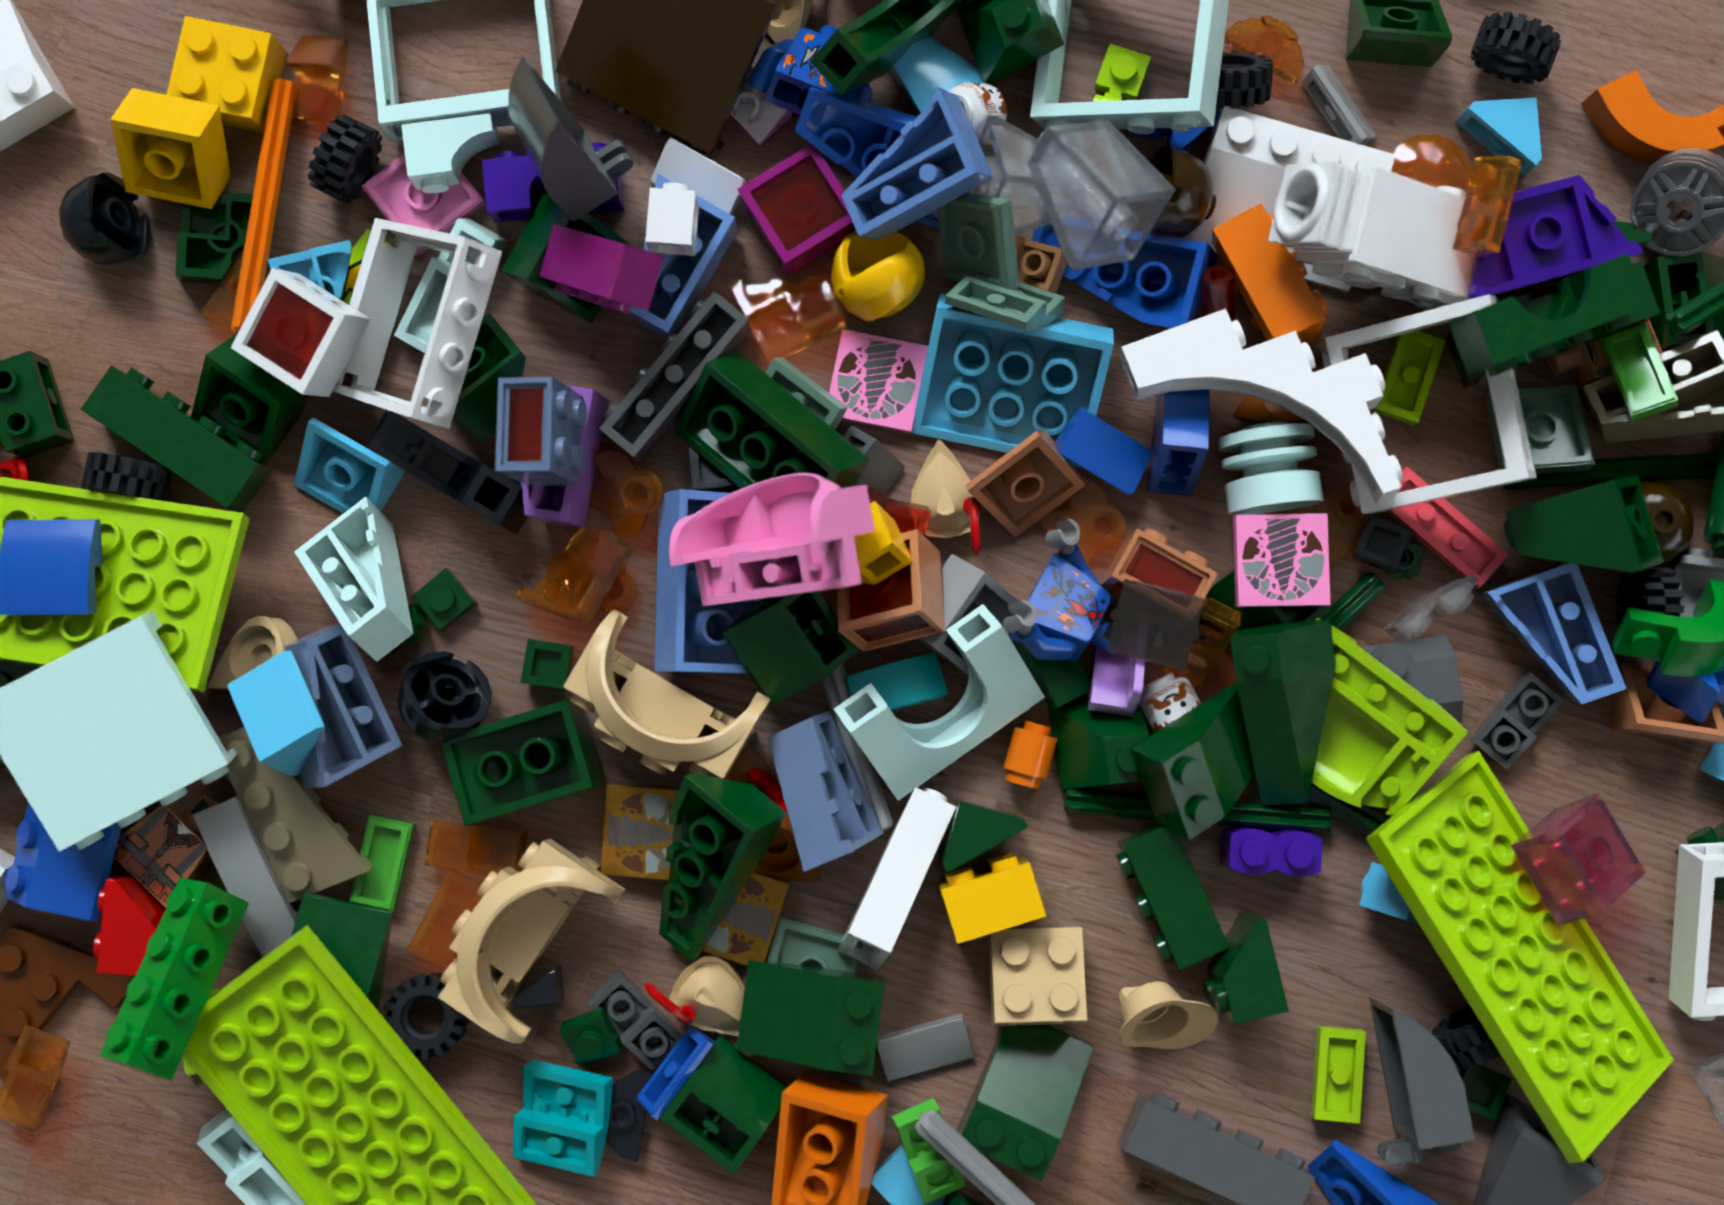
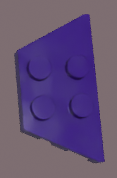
M1580 175L1495 197L1485 202L1468 289V300L1488 294H1500L1583 271L1629 254V257L1643 254L1642 249L1636 240L1629 242L1613 223L1617 218L1606 205L1596 200L1594 191Z

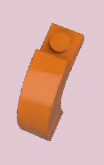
M1637 70L1598 88L1581 103L1596 130L1609 144L1627 156L1642 162L1653 164L1666 153L1682 148H1701L1713 153L1724 145V105L1700 116L1685 117L1672 114L1654 101Z

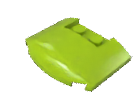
M1332 626L1336 668L1331 684L1312 783L1333 797L1359 808L1362 807V804L1371 807L1388 808L1386 814L1394 815L1412 799L1466 736L1468 731L1432 698L1429 700L1356 644L1357 641Z

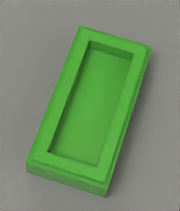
M1646 322L1600 338L1601 348L1632 422L1679 406L1677 395Z
M375 814L369 815L360 856L365 854L374 867L354 878L349 902L393 912L396 911L416 823Z

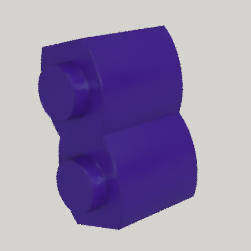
M1240 826L1228 828L1221 832L1220 864L1227 868L1251 875L1264 874L1274 870L1294 877H1306L1321 872L1322 839L1314 834L1298 830L1278 829L1266 832Z

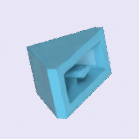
M1537 97L1474 101L1455 121L1521 178L1542 159Z

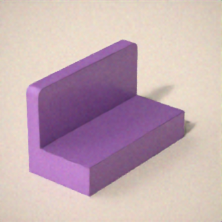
M1140 613L1134 628L1115 625L1125 632L1112 654L1094 645L1088 710L1133 716L1143 691L1149 615Z

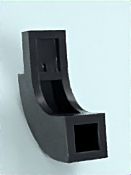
M386 410L365 445L367 449L500 525L522 488L521 485L496 472L486 464L470 457L399 414Z

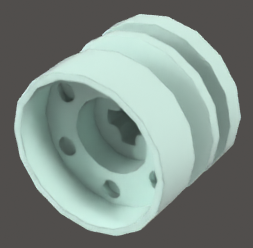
M1287 422L1262 423L1245 427L1238 432L1222 436L1218 439L1219 451L1240 452V455L1223 459L1221 461L1222 469L1243 471L1244 478L1234 480L1224 486L1228 515H1254L1312 506L1324 501L1320 472L1298 470L1297 464L1317 455L1316 447L1295 446L1297 443L1315 437L1313 425L1305 423L1291 424Z

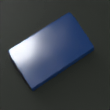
M1081 406L1055 441L1058 452L1062 456L1129 496L1136 490L1153 455L1151 449Z
M692 1025L686 1029L636 1098L657 1121L714 1044L712 1038Z

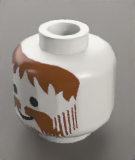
M967 82L957 84L949 90L950 93L959 97L978 142L991 140L1001 132L1005 125L1007 108L1003 94L995 86L987 83Z
M1173 672L1143 686V695L1138 703L1142 708L1145 722L1152 734L1201 704L1190 681L1185 677L1175 678Z

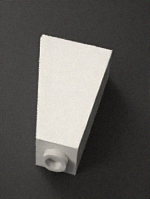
M914 788L838 946L837 952L850 958L853 957L859 960L860 963L875 970H878L891 953L956 806L948 803V799L940 792L929 788H924L923 790ZM858 942L863 943L862 949L855 947Z

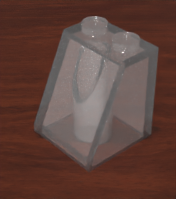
M1109 120L1047 126L1046 130L1039 136L1036 143L1037 147L1027 164L1068 265L1073 270L1134 260L1176 189Z

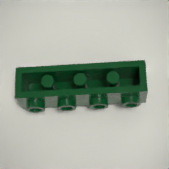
M111 365L80 410L227 509L243 513L272 471L260 462L264 454L242 440L237 445H234L223 437L227 430L204 415L198 421L189 415L187 411L191 405L169 391L164 396H161L151 389L155 381L137 369L130 367L126 373Z

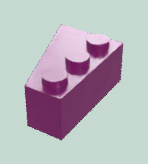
M553 224L540 277L555 281L554 291L629 314L631 305L649 310L664 256Z

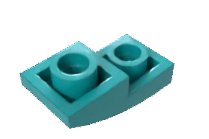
M936 652L889 663L844 678L849 697L869 683H872L892 713L904 707L939 700L948 695Z

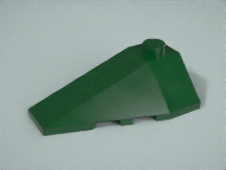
M1331 619L1238 628L1230 637L1236 684L1261 804L1276 805L1308 802L1331 684L1336 668Z
M696 773L685 775L670 808L669 824L674 826L672 845L666 848L665 861L670 863L669 884L663 888L659 935L691 962L698 959L770 847L786 815L785 810L752 784Z

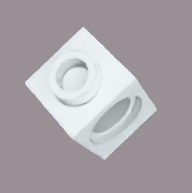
M664 183L662 188H650L645 240L650 252L695 256L699 216V200L696 191L689 190L687 185L680 183Z

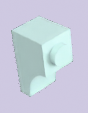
M490 113L401 125L407 176L417 190L422 189L425 193H441L447 191L449 186L460 185V174L466 163L482 150L500 145L498 128Z

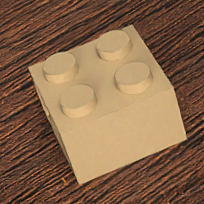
M1082 927L1004 929L988 934L992 1026L1081 1024L1087 1021Z

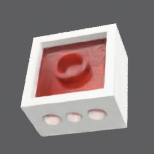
M272 268L230 348L302 395L330 397L371 319L301 274Z

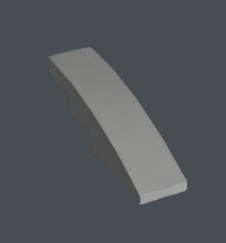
M237 796L198 812L193 817L227 892L249 902L242 921L262 957H265L291 937L299 909L296 901L288 903Z

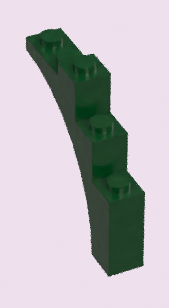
M884 0L856 20L838 28L810 62L838 93L843 95L885 76L912 44L932 36L958 5L968 0Z

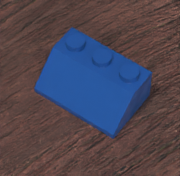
M28 802L25 818L19 824L16 832V843L18 846L14 862L9 867L5 876V897L26 908L98 922L100 916L98 897L102 887L105 886L106 879L110 876L121 831L118 823L116 822L102 829L105 836L81 850H78L76 845L73 844L59 852Z

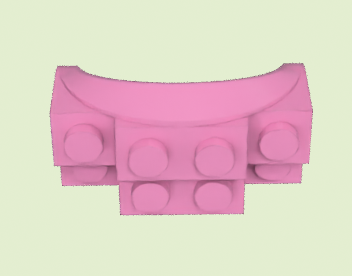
M796 473L767 479L739 489L712 502L698 512L677 521L670 537V566L695 563L702 607L862 584L853 536L875 531L867 484L841 489L840 485L817 474Z

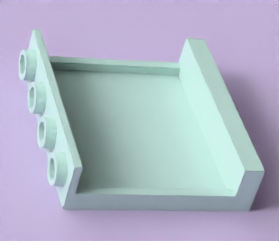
M153 610L0 688V756L59 852L73 844L76 845L78 850H81L105 836L102 829L116 822L120 828L132 824L146 815L143 808L158 800L162 806L178 800L188 793L185 786L199 779L202 780L204 785L217 780L230 771L227 765L237 755L234 748L226 751L156 633V630L162 625Z

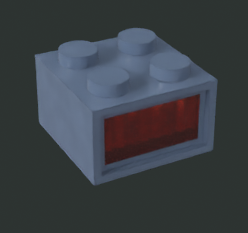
M554 377L498 378L495 471L526 486L579 485V473L584 471L586 464L585 450L580 445L581 427H585L587 421V408L585 401L582 400V395Z

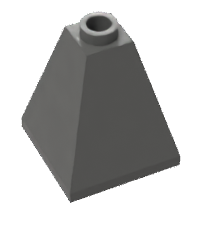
M1506 1093L1494 1125L1474 1204L1568 1205L1600 1186L1606 1179V1175L1592 1153L1584 1162L1569 1164L1536 1110L1511 1094Z

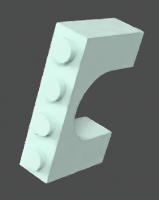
M984 604L946 629L964 658L969 672L968 684L963 697L946 715L923 724L903 722L894 716L872 683H869L834 708V711L898 801L912 792L915 787L918 788L921 784L948 765L954 763L958 758L1045 698L1003 626Z

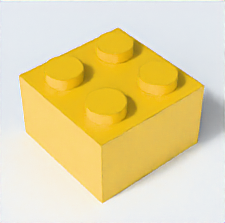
M185 16L166 95L220 105L223 126L263 134L271 84L275 78H281L287 51L272 33Z
M132 88L110 119L125 191L212 209L231 178L220 105Z
M1009 852L988 859V868L973 872V869L968 865L944 873L946 881L939 882L938 886L957 944L1046 917L1030 862L1023 857L1017 858V855Z

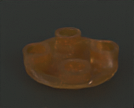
M1419 134L1403 141L1392 153L1396 156L1391 172L1436 188L1438 186H1450L1462 189L1469 194L1473 184L1472 166L1466 153L1453 140L1437 134Z

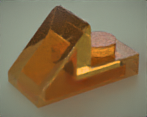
M302 35L287 58V65L296 74L295 84L297 90L292 118L297 123L329 125L331 122L335 123L336 117L341 116L348 47L346 38Z

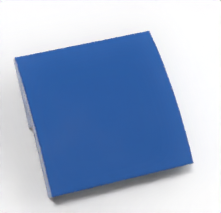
M100 519L6 520L0 548V615H89L97 613L94 566L103 565Z

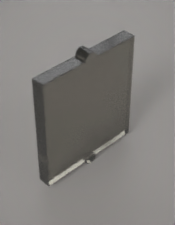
M1124 579L1118 607L1112 610L1110 616L1114 623L1107 651L1185 671L1193 641L1199 639L1200 632L1197 630V625L1204 598Z

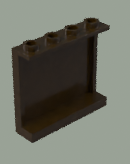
M583 0L555 72L568 78L566 83L571 88L586 94H591L593 91L606 98L605 104L609 108L623 114H629L631 111L644 118L643 124L647 128L664 135L669 131L682 138V144L701 155H705L706 152L712 153L722 149L725 143L720 138L770 22L771 20L779 19L786 2L783 0Z

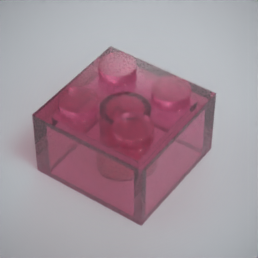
M1599 793L1554 809L1511 845L1518 857L1519 863L1526 870L1541 895L1544 905L1550 910L1558 926L1603 913L1646 873Z

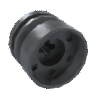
M1682 148L1666 153L1650 165L1632 196L1630 208L1631 222L1637 226V231L1652 234L1651 241L1645 244L1647 247L1663 255L1687 256L1704 251L1720 239L1724 232V159L1721 156L1706 149ZM1685 198L1692 202L1689 211L1683 210L1677 214L1672 210L1676 202L1680 203Z

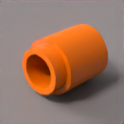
M1026 720L1023 729L1014 727L1003 767L1007 769L1006 781L1039 789L1042 779L1047 780L1058 739L1049 736L1051 727Z

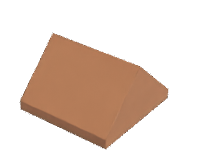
M1037 430L965 486L968 492L1016 538L1086 486V484L1068 459L1058 452L1056 444L1046 430Z
M1620 661L1618 668L1626 689L1614 693L1609 730L1694 743H1724V721L1718 703H1714L1705 722L1700 723L1648 688L1646 680L1653 666Z

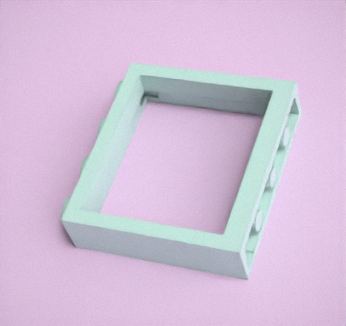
M367 0L378 121L390 142L403 140L402 124L490 113L497 127L513 125L509 115V89L400 104L390 7L440 0ZM534 0L543 80L561 101L559 75L555 72L557 58L550 0Z
M1048 0L1064 45L1037 59L1030 117L1044 129L1045 133L1058 132L1063 137L1069 136L1071 131L1086 130V132L1094 135H1109L1115 129H1128L1130 132L1137 134H1150L1154 132L1155 128H1171L1177 132L1188 133L1189 128L1214 126L1229 0H1200L1188 98L1058 103L1072 0Z

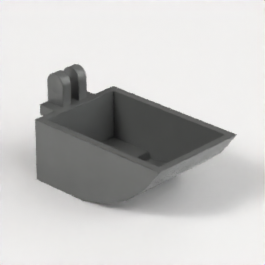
M522 56L513 74L508 93L509 115L515 131L547 194L572 222H575L617 195V185L614 180L629 171L634 163L630 155L626 153L627 150L620 140H615L597 151L582 126L528 60Z
M1369 997L1393 1128L1401 1137L1382 1141L1377 1148L1379 1156L1391 1165L1410 1162L1418 1164L1425 1162L1423 1149L1432 1148V1151L1437 1153L1452 1152L1461 1148L1460 1143L1474 1141L1465 1086L1451 1056L1437 1038L1418 1022Z

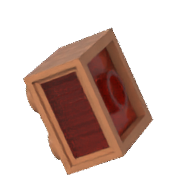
M1137 528L1120 546L1100 584L1110 593L1111 597L1141 614L1149 615L1150 619L1175 632L1193 621L1218 573L1208 568L1210 563L1202 556L1191 551H1185L1183 554L1168 546L1170 540L1163 534L1148 528L1143 532Z
M918 529L901 533L912 558V563L876 585L862 583L837 588L838 632L862 652L945 632L940 551Z

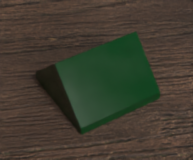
M1350 0L1346 60L1432 67L1451 44L1452 34L1439 0Z
M956 798L954 805L956 808L950 819L939 859L948 873L1023 831L1028 826L1025 820L1017 815Z

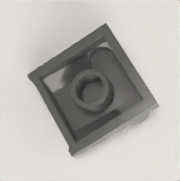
M1447 635L1361 647L1429 700L1432 698L1454 719L1462 723L1463 695L1457 659Z

